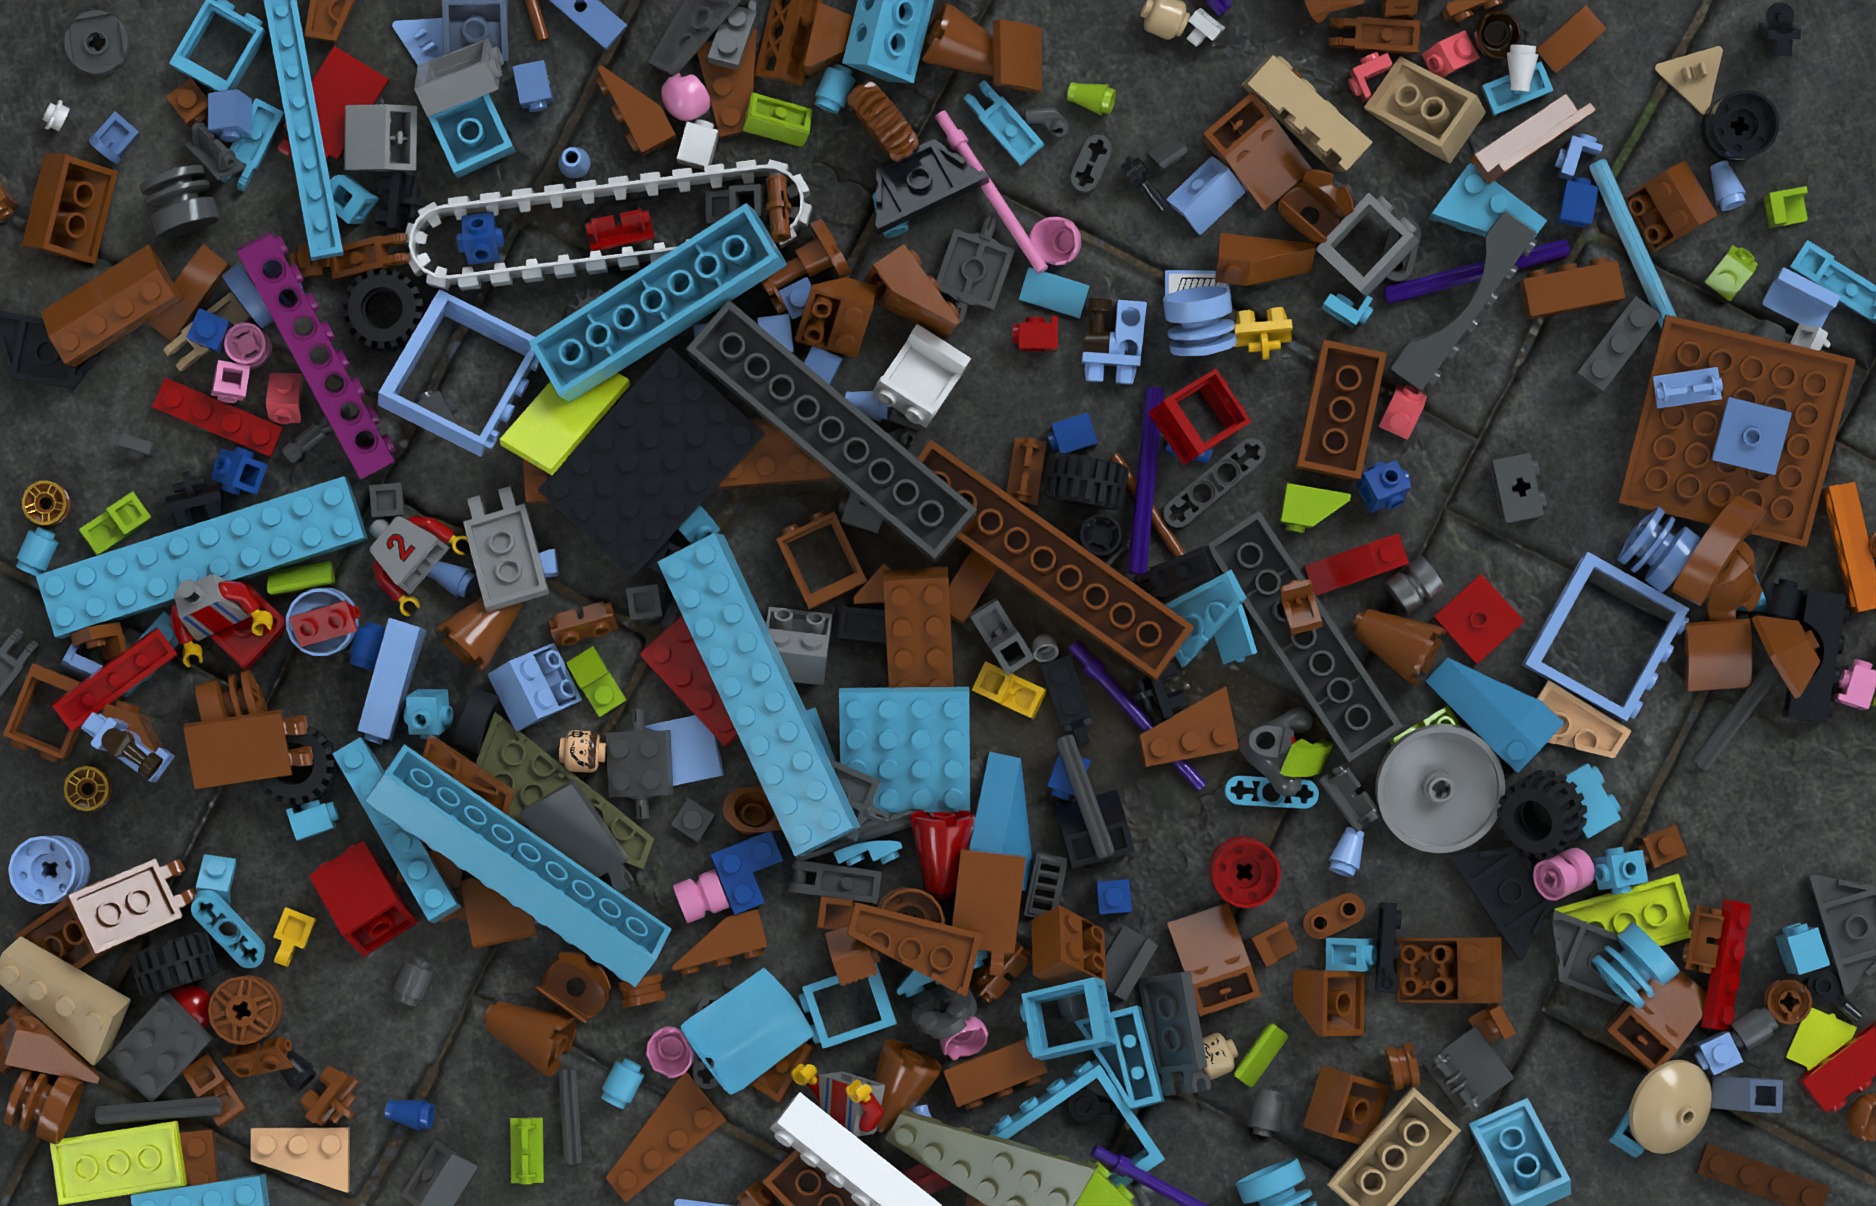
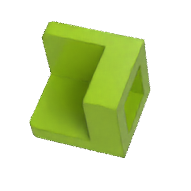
M1807 186L1771 192L1763 197L1769 229L1804 223L1808 220L1804 202V195L1808 193Z

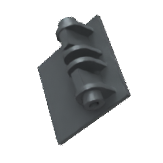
M1476 1026L1423 1063L1462 1116L1468 1111L1472 1112L1477 1109L1482 1101L1514 1079V1076Z

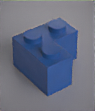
M773 831L765 832L711 854L734 915L766 903L754 872L784 861Z

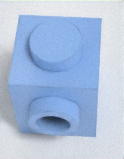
M1722 1030L1693 1044L1697 1051L1694 1054L1695 1060L1703 1071L1706 1070L1707 1074L1716 1075L1743 1062L1730 1033Z

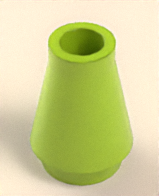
M1071 82L1067 93V101L1074 102L1100 116L1103 113L1110 114L1112 112L1116 98V89L1110 88L1109 84Z

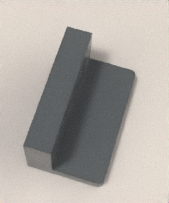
M1123 926L1105 955L1106 990L1126 1001L1157 949L1158 944L1127 926Z
M435 1140L401 1196L413 1206H454L477 1170V1165L457 1155L445 1144Z

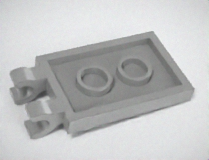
M511 486L498 490L503 510L491 514H486V509L480 495L467 499L472 519L463 523L487 612L550 594L527 506L525 503L517 505Z

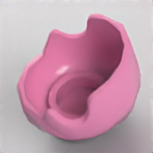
M677 73L669 77L663 84L662 103L668 113L681 121L695 120L705 114L710 108L709 94L696 76L690 74L680 77L681 74Z
M1063 217L1044 218L1034 225L1029 234L1030 240L1045 263L1065 265L1067 262L1073 261L1081 249L1080 231L1072 221Z
M970 1015L965 1020L967 1026L962 1031L951 1037L940 1039V1046L944 1055H949L953 1061H956L960 1056L969 1057L979 1053L987 1044L988 1032L984 1023L977 1017Z
M667 1026L653 1033L647 1042L646 1056L654 1071L666 1075L667 1078H675L685 1074L692 1065L695 1051L681 1029Z

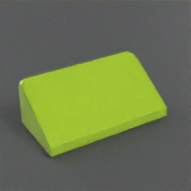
M752 92L743 123V131L802 147L810 134L813 109Z
M325 561L272 571L268 574V594L279 596L333 586L336 581L332 562Z
M1268 1023L1234 1069L1233 1075L1249 1087H1253L1284 1045L1288 1035L1273 1023Z

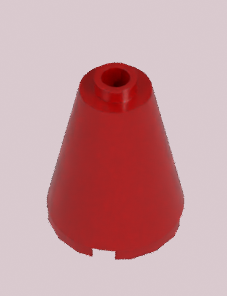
M915 810L910 813V822L925 890L932 893V896L937 899L951 898V893L956 891L960 849H968L975 815H971V812L968 810L933 812L930 814L924 810Z

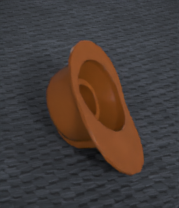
M762 786L737 788L730 792L724 800L723 813L725 819L744 836L755 837L765 832L782 830Z

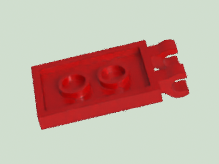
M336 46L333 47L312 80L326 162L330 157L339 162L344 154L345 106L375 105L390 82L388 78ZM285 122L283 127L287 130V125ZM287 135L278 149L281 153L292 159L289 136Z

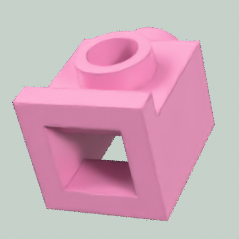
M218 360L214 372L211 395L218 396V400L227 403H235L237 400L243 401L246 396L250 366Z
M1854 659L1853 664L1848 667V670L1844 669L1839 678L1838 688L1842 689L1841 693L1833 694L1832 699L1835 702L1860 710L1869 709L1876 688V671L1872 670L1873 664Z

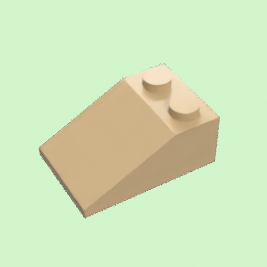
M1401 56L1364 107L1370 114L1418 147L1449 164L1486 113L1477 95Z

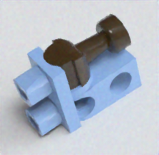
M1087 298L1086 310L1091 312L1092 316L1089 333L1083 342L1081 364H1085L1086 381L1103 382L1104 366H1116V383L1133 384L1136 368L1140 367L1147 302L1118 300L1115 332L1105 331V314L1112 311V300Z
M92 712L81 727V729L94 737L90 744L98 750L108 751L107 754L119 758L142 777L156 783L175 756L165 748L160 747L156 752H153L142 744L137 733L127 730L129 725L124 721L112 717L106 718L102 714L97 715Z

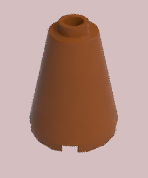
M944 2L931 23L933 28L930 35L926 34L920 60L926 64L993 76V35L955 6Z
M481 596L440 623L435 628V633L438 636L442 631L446 637L442 641L445 647L466 666L469 667L474 663L479 666L475 672L483 673L523 605L522 603H517L487 612Z
M1368 609L1365 614L1359 612L1352 625V629L1355 630L1354 637L1414 686H1418L1422 680L1416 677L1420 671L1427 674L1443 641L1437 638L1438 635H1444L1446 632L1444 628L1437 625Z
M498 1001L495 1005L491 1004L483 1018V1022L486 1023V1030L541 1074L548 1077L554 1075L563 1064L558 1059L563 1051L569 1053L577 1031V1022L574 1021L576 1018L571 1015Z
M887 1039L881 1046L874 1077L875 1082L885 1084L881 1105L884 1115L877 1125V1132L883 1134L891 1130L903 1110L911 1111L940 1076L942 1069L941 1064L926 1052L921 1051L919 1055L911 1051L912 1045L898 1040Z

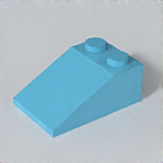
M1528 1098L1469 1123L1477 1146L1505 1206H1546L1571 1195V1179Z

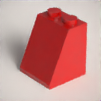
M364 840L349 846L343 854L332 861L321 864L315 872L309 875L340 933L363 957L418 923L417 918L379 858Z

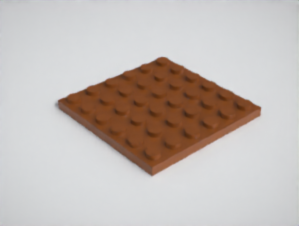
M1665 314L1617 502L1651 511L1659 506L1665 511L1664 514L1712 525L1725 507L1739 495L1766 509V514L1753 531V535L1807 547L1856 359ZM1718 367L1719 378H1721L1723 391H1721L1722 399L1657 408L1653 376ZM1727 396L1792 412L1775 475L1711 459Z

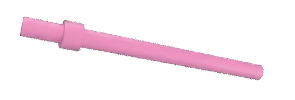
M945 110L938 113L935 119L946 134V141L952 151H957L961 157L966 159L967 164L979 172L981 170L985 171L968 146L969 140L962 129H957ZM989 178V183L981 186V189L1036 273L1044 272L1048 268L1047 264Z

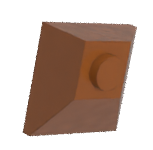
M818 3L804 61L806 77L812 78L844 58L854 16L828 5Z
M1758 615L1751 618L1769 658L1795 699L1800 697L1820 663V659L1815 651L1820 645L1812 630L1805 632L1800 622L1795 620Z
M1294 970L1293 1003L1317 1036H1364L1365 971Z

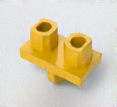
M1283 307L1268 309L1266 322H1255L1254 311H1238L1233 330L1237 337V344L1234 347L1248 346L1249 352L1261 351L1262 360H1269L1270 350H1281V343L1291 342L1292 319H1287Z

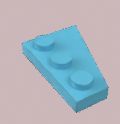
M1232 570L1165 604V606L1194 626L1193 633L1176 655L1182 668L1193 660L1246 600V596Z

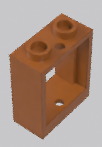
M827 510L810 516L811 523L800 528L796 523L780 531L781 537L776 539L809 610L819 607L867 583L866 577L835 512L828 514ZM832 525L854 574L814 593H810L788 545Z
M32 663L3 736L11 738L10 745L28 751L31 746L41 750L39 756L55 763H58L59 758L69 760L83 724L72 732L70 729L68 730L61 748L24 734L20 730L40 681L66 691H70L81 681Z

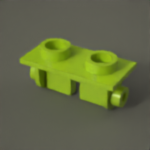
M543 1117L510 1118L511 1183H544Z

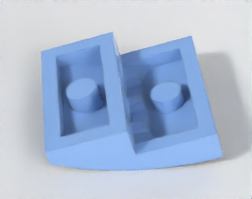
M696 715L645 726V728L648 727L653 730H670L673 786L725 775L718 740Z

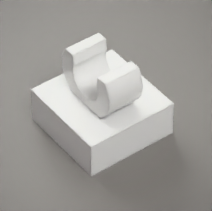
M1200 8L1188 20L1195 28L1187 37V40L1197 47L1206 36L1212 41L1217 39L1225 27Z
M1799 324L1790 344L1815 350H1821L1822 346L1828 348L1830 346V342L1826 339L1828 332L1820 327Z

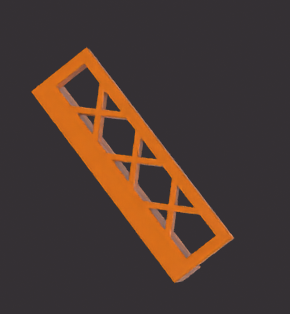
M1854 481L1828 486L1822 489V495L1848 604H1850V613L1854 614L1876 609V568L1873 555L1868 546L1869 538L1856 483Z

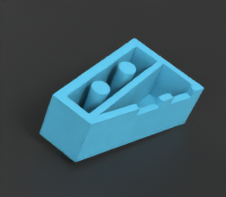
M1469 163L1427 218L1485 238L1486 233L1504 208L1536 230L1537 234L1547 222L1545 218L1496 181L1488 185L1472 163Z

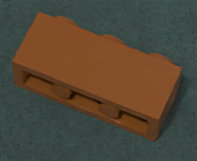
M1608 257L1590 260V266L1577 268V263L1559 266L1558 272L1546 274L1545 269L1526 273L1527 278L1519 282L1526 320L1623 301L1625 293L1618 260L1609 262Z
M1025 1037L945 1068L943 1072L956 1106L964 1105L965 1110H969L982 1105V1098L993 1093L997 1099L1014 1092L1012 1086L1024 1082L1025 1086L1028 1087L1043 1081L1042 1074L1048 1073V1070L1043 1060L1033 1058L1032 1054L1028 1052Z

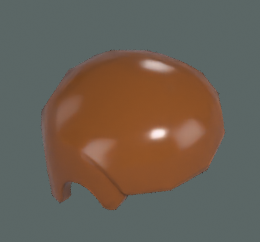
M1867 1093L1860 1096L1852 1103L1848 1110L1847 1126L1850 1133L1864 1142L1866 1140L1871 1142L1876 1140V1093Z

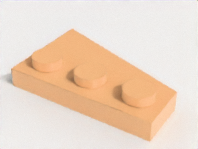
M1549 679L1537 696V699L1541 700L1565 722L1547 743L1559 744L1615 758L1632 732L1628 727Z
M350 1127L251 1128V1161L349 1193Z

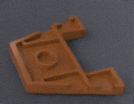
M433 735L428 736L422 757L442 771L452 774L455 780L506 815L509 814L515 790ZM422 841L430 855H436L437 853H440L432 850L424 841Z

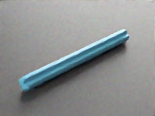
M1598 160L1592 163L1589 169L1596 185L1599 186L1600 194L1651 307L1661 315L1658 323L1662 328L1665 314L1677 317L1607 160Z

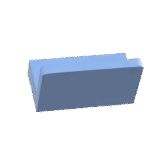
M1211 156L1166 200L1201 235L1245 193V190L1231 170Z
M1783 267L1777 271L1761 304L1763 307L1798 325L1805 324L1822 328L1829 312L1836 307L1841 296Z

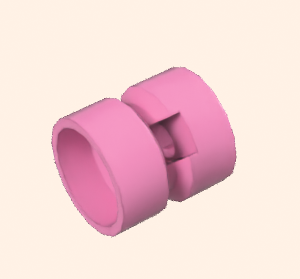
M243 322L235 324L225 335V351L238 364L249 365L250 369H254L264 365L271 356L272 344L270 338L262 329L252 323Z
M1570 848L1537 863L1533 872L1534 884L1544 898L1556 901L1591 885L1595 875L1594 864L1585 851L1579 848Z
M716 869L700 874L697 882L687 879L673 885L687 923L704 918L707 910L714 914L730 908L728 897Z

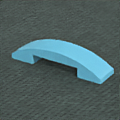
M1807 240L1789 268L1796 274L1840 295L1841 298L1838 303L1876 324V285L1835 261L1833 255Z

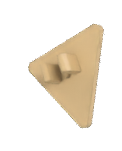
M1720 46L1658 63L1655 66V71L1696 110L1704 115L1706 109L1711 104L1723 49Z

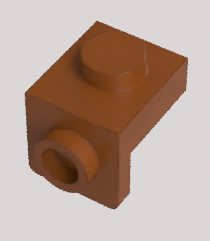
M1311 579L1303 581L1293 580L1280 587L1281 605L1291 635L1323 627L1322 618L1313 594Z

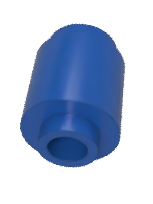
M367 621L365 627L358 625V631L355 633L349 655H352L350 664L374 671L385 627Z

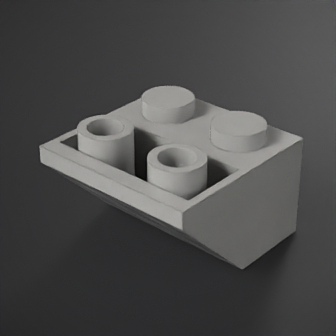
M389 104L345 106L344 170L402 171L403 173L416 171L417 106Z
M769 607L766 626L793 682L824 686L833 614Z

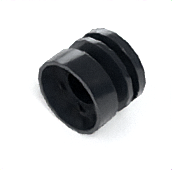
M1739 90L1714 101L1706 109L1701 120V137L1705 147L1715 157L1728 162H1740L1765 152L1775 142L1779 132V115L1775 105L1765 95L1754 90ZM1737 121V126L1742 128V131L1735 134V129L1731 128L1730 124Z

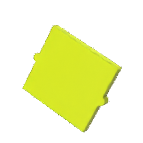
M1811 1007L1808 1016L1800 1022L1785 1058L1806 1066L1807 1071H1809L1852 1039L1857 1027L1837 1019L1834 1013L1828 1015Z

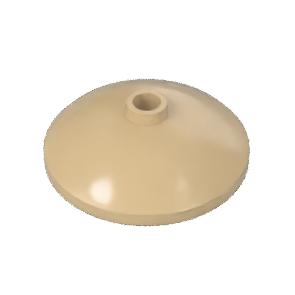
M1673 1060L1656 1067L1642 1080L1635 1091L1629 1111L1630 1129L1638 1144L1653 1153L1666 1154L1683 1148L1700 1133L1708 1119L1712 1102L1711 1085L1704 1071L1691 1062Z

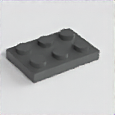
M168 992L160 998L112 1050L107 1058L150 1102H154L214 1038Z

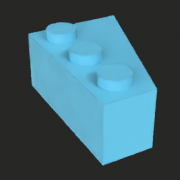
M1137 1005L1111 1012L1116 1044L1092 1050L1130 1109L1134 1110L1165 1102L1141 1007ZM1089 1018L1075 1021L1086 1039L1093 1038Z

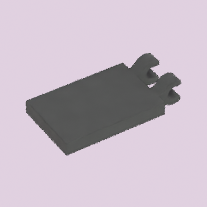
M575 779L521 810L519 814L530 830L539 838L597 878L608 873L612 886L619 893L630 887L629 883L634 879L623 865L629 857Z
M1184 971L1139 978L1138 984L1146 1029L1157 1073L1162 1076V1092L1164 1096L1176 1095V1092H1186V1094L1210 1090V1079L1201 1070L1202 1068H1207V1061L1191 972Z

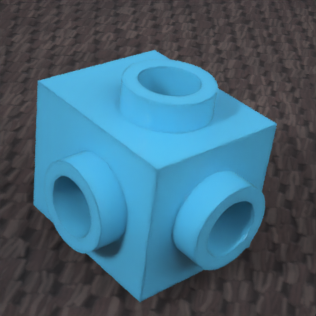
M417 689L406 696L404 721L408 724L409 734L420 735L421 739H427L429 735L439 738L441 733L451 727L453 709L449 706L448 689Z
M1616 847L1604 850L1605 856L1592 858L1595 870L1594 878L1597 881L1598 890L1611 889L1612 895L1631 892L1630 885L1648 882L1643 850L1624 852L1623 847Z

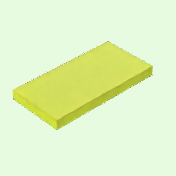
M616 373L572 402L560 397L550 381L500 438V444L538 468L553 475L628 389L630 381L623 375Z
M1679 874L1631 886V892L1614 895L1610 892L1554 908L1556 911L1615 934H1619L1631 922H1634L1659 947L1691 938L1692 930L1688 929L1690 910Z
M178 1121L63 1138L57 1145L50 1143L58 1205L187 1185Z

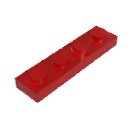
M164 378L152 406L157 410L271 458L284 431V428L167 378Z
M156 627L51 705L72 732L83 724L92 712L98 713L105 708L106 704L112 703L175 657L177 653L159 628Z
M1727 899L1722 901V917L1725 918L1721 938L1716 939L1715 945H1719L1716 967L1712 968L1709 978L1701 1027L1730 1032V1024L1735 1015L1736 992L1740 986L1739 974L1741 962L1745 955L1747 927L1751 921V904Z

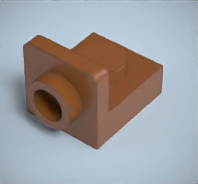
M189 78L166 96L190 129L197 122H208V98L192 78Z
M120 622L91 626L70 634L73 646L86 644L87 649L101 647L104 660L113 659L126 650L125 636L122 633Z
M1676 824L1638 838L1640 846L1636 848L1637 850H1643L1645 864L1648 863L1650 869H1655L1662 864L1688 855Z
M1492 1003L1468 1017L1472 1028L1476 1026L1488 1043L1493 1042L1499 1037L1506 1040L1516 1034L1502 1007L1497 1003Z

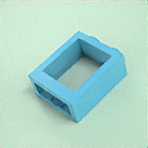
M205 0L169 64L177 71L215 92L233 90L237 88L268 33L261 27L263 22L249 13H246L244 17L233 11L235 6L226 0ZM215 13L253 34L227 81L189 60Z
M875 963L877 969L876 976L871 974L868 980L882 1020L829 1038L813 992L840 983L837 975L802 987L804 993L799 995V999L804 1013L811 1012L814 1024L810 1025L814 1033L812 1038L815 1044L821 1042L824 1049L897 1024L877 963Z
M1092 977L1021 994L1023 1003L1020 1004V1013L1023 1021L1027 1022L1029 1034L1026 1035V1046L1033 1058L1044 1061L1116 1044L1105 980ZM1085 993L1093 1038L1049 1048L1041 1003Z

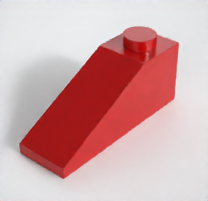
M1397 533L1304 566L1307 578L1311 579L1313 592L1318 596L1404 567L1409 562L1400 535Z

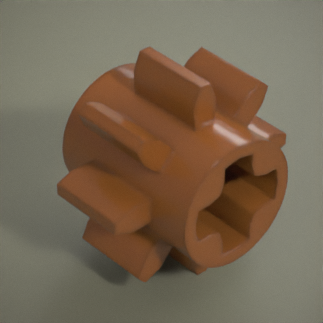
M308 243L298 244L297 253L289 254L290 266L296 263L303 278L323 276V267H330V258L311 261Z

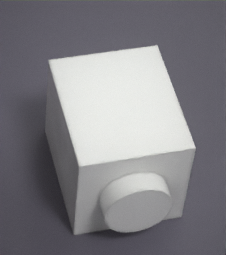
M699 119L695 120V124L691 122L686 123L677 155L679 164L704 170V166L711 165L719 138V132L713 129V123Z

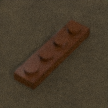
M1708 1143L1704 1145L1695 1172L1701 1176L1786 1206H1824L1830 1189L1829 1186Z

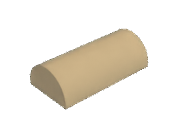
M1411 1087L1326 1184L1350 1206H1395L1461 1130L1414 1087Z

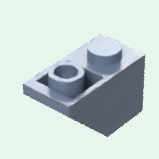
M1711 1075V1108L1782 1113L1783 1080Z

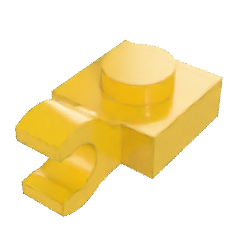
M285 907L273 936L282 941L274 959L275 963L285 967L289 966L295 946L305 949L317 919Z

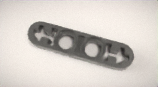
M1256 438L1243 440L1169 501L1163 510V519L1166 524L1174 529L1185 527L1259 466L1266 456V448L1263 442ZM1248 445L1252 448L1256 445L1259 448L1257 452L1259 459L1255 461L1253 458H1249L1242 465L1247 467V470L1242 472L1240 465L1231 456L1236 454L1237 459H1240L1246 453L1244 446ZM1229 464L1234 467L1236 471L1234 480L1223 482L1219 479L1217 471L1221 465ZM1203 484L1209 487L1211 490L1209 501L1201 503L1194 499L1193 490L1197 485ZM1184 495H1187L1189 502L1198 508L1195 513L1192 512L1191 507L1183 514L1185 519L1183 522H1180L1178 519L1172 521L1169 518L1172 514L1170 507L1174 506L1179 509L1186 503V501L1181 499Z

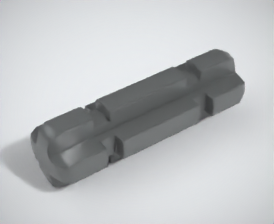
M325 414L318 419L319 423L316 424L314 422L296 437V442H290L282 449L284 456L291 463H295L303 456L302 453L304 451L307 453L326 437L325 434L327 432L331 433L334 431Z

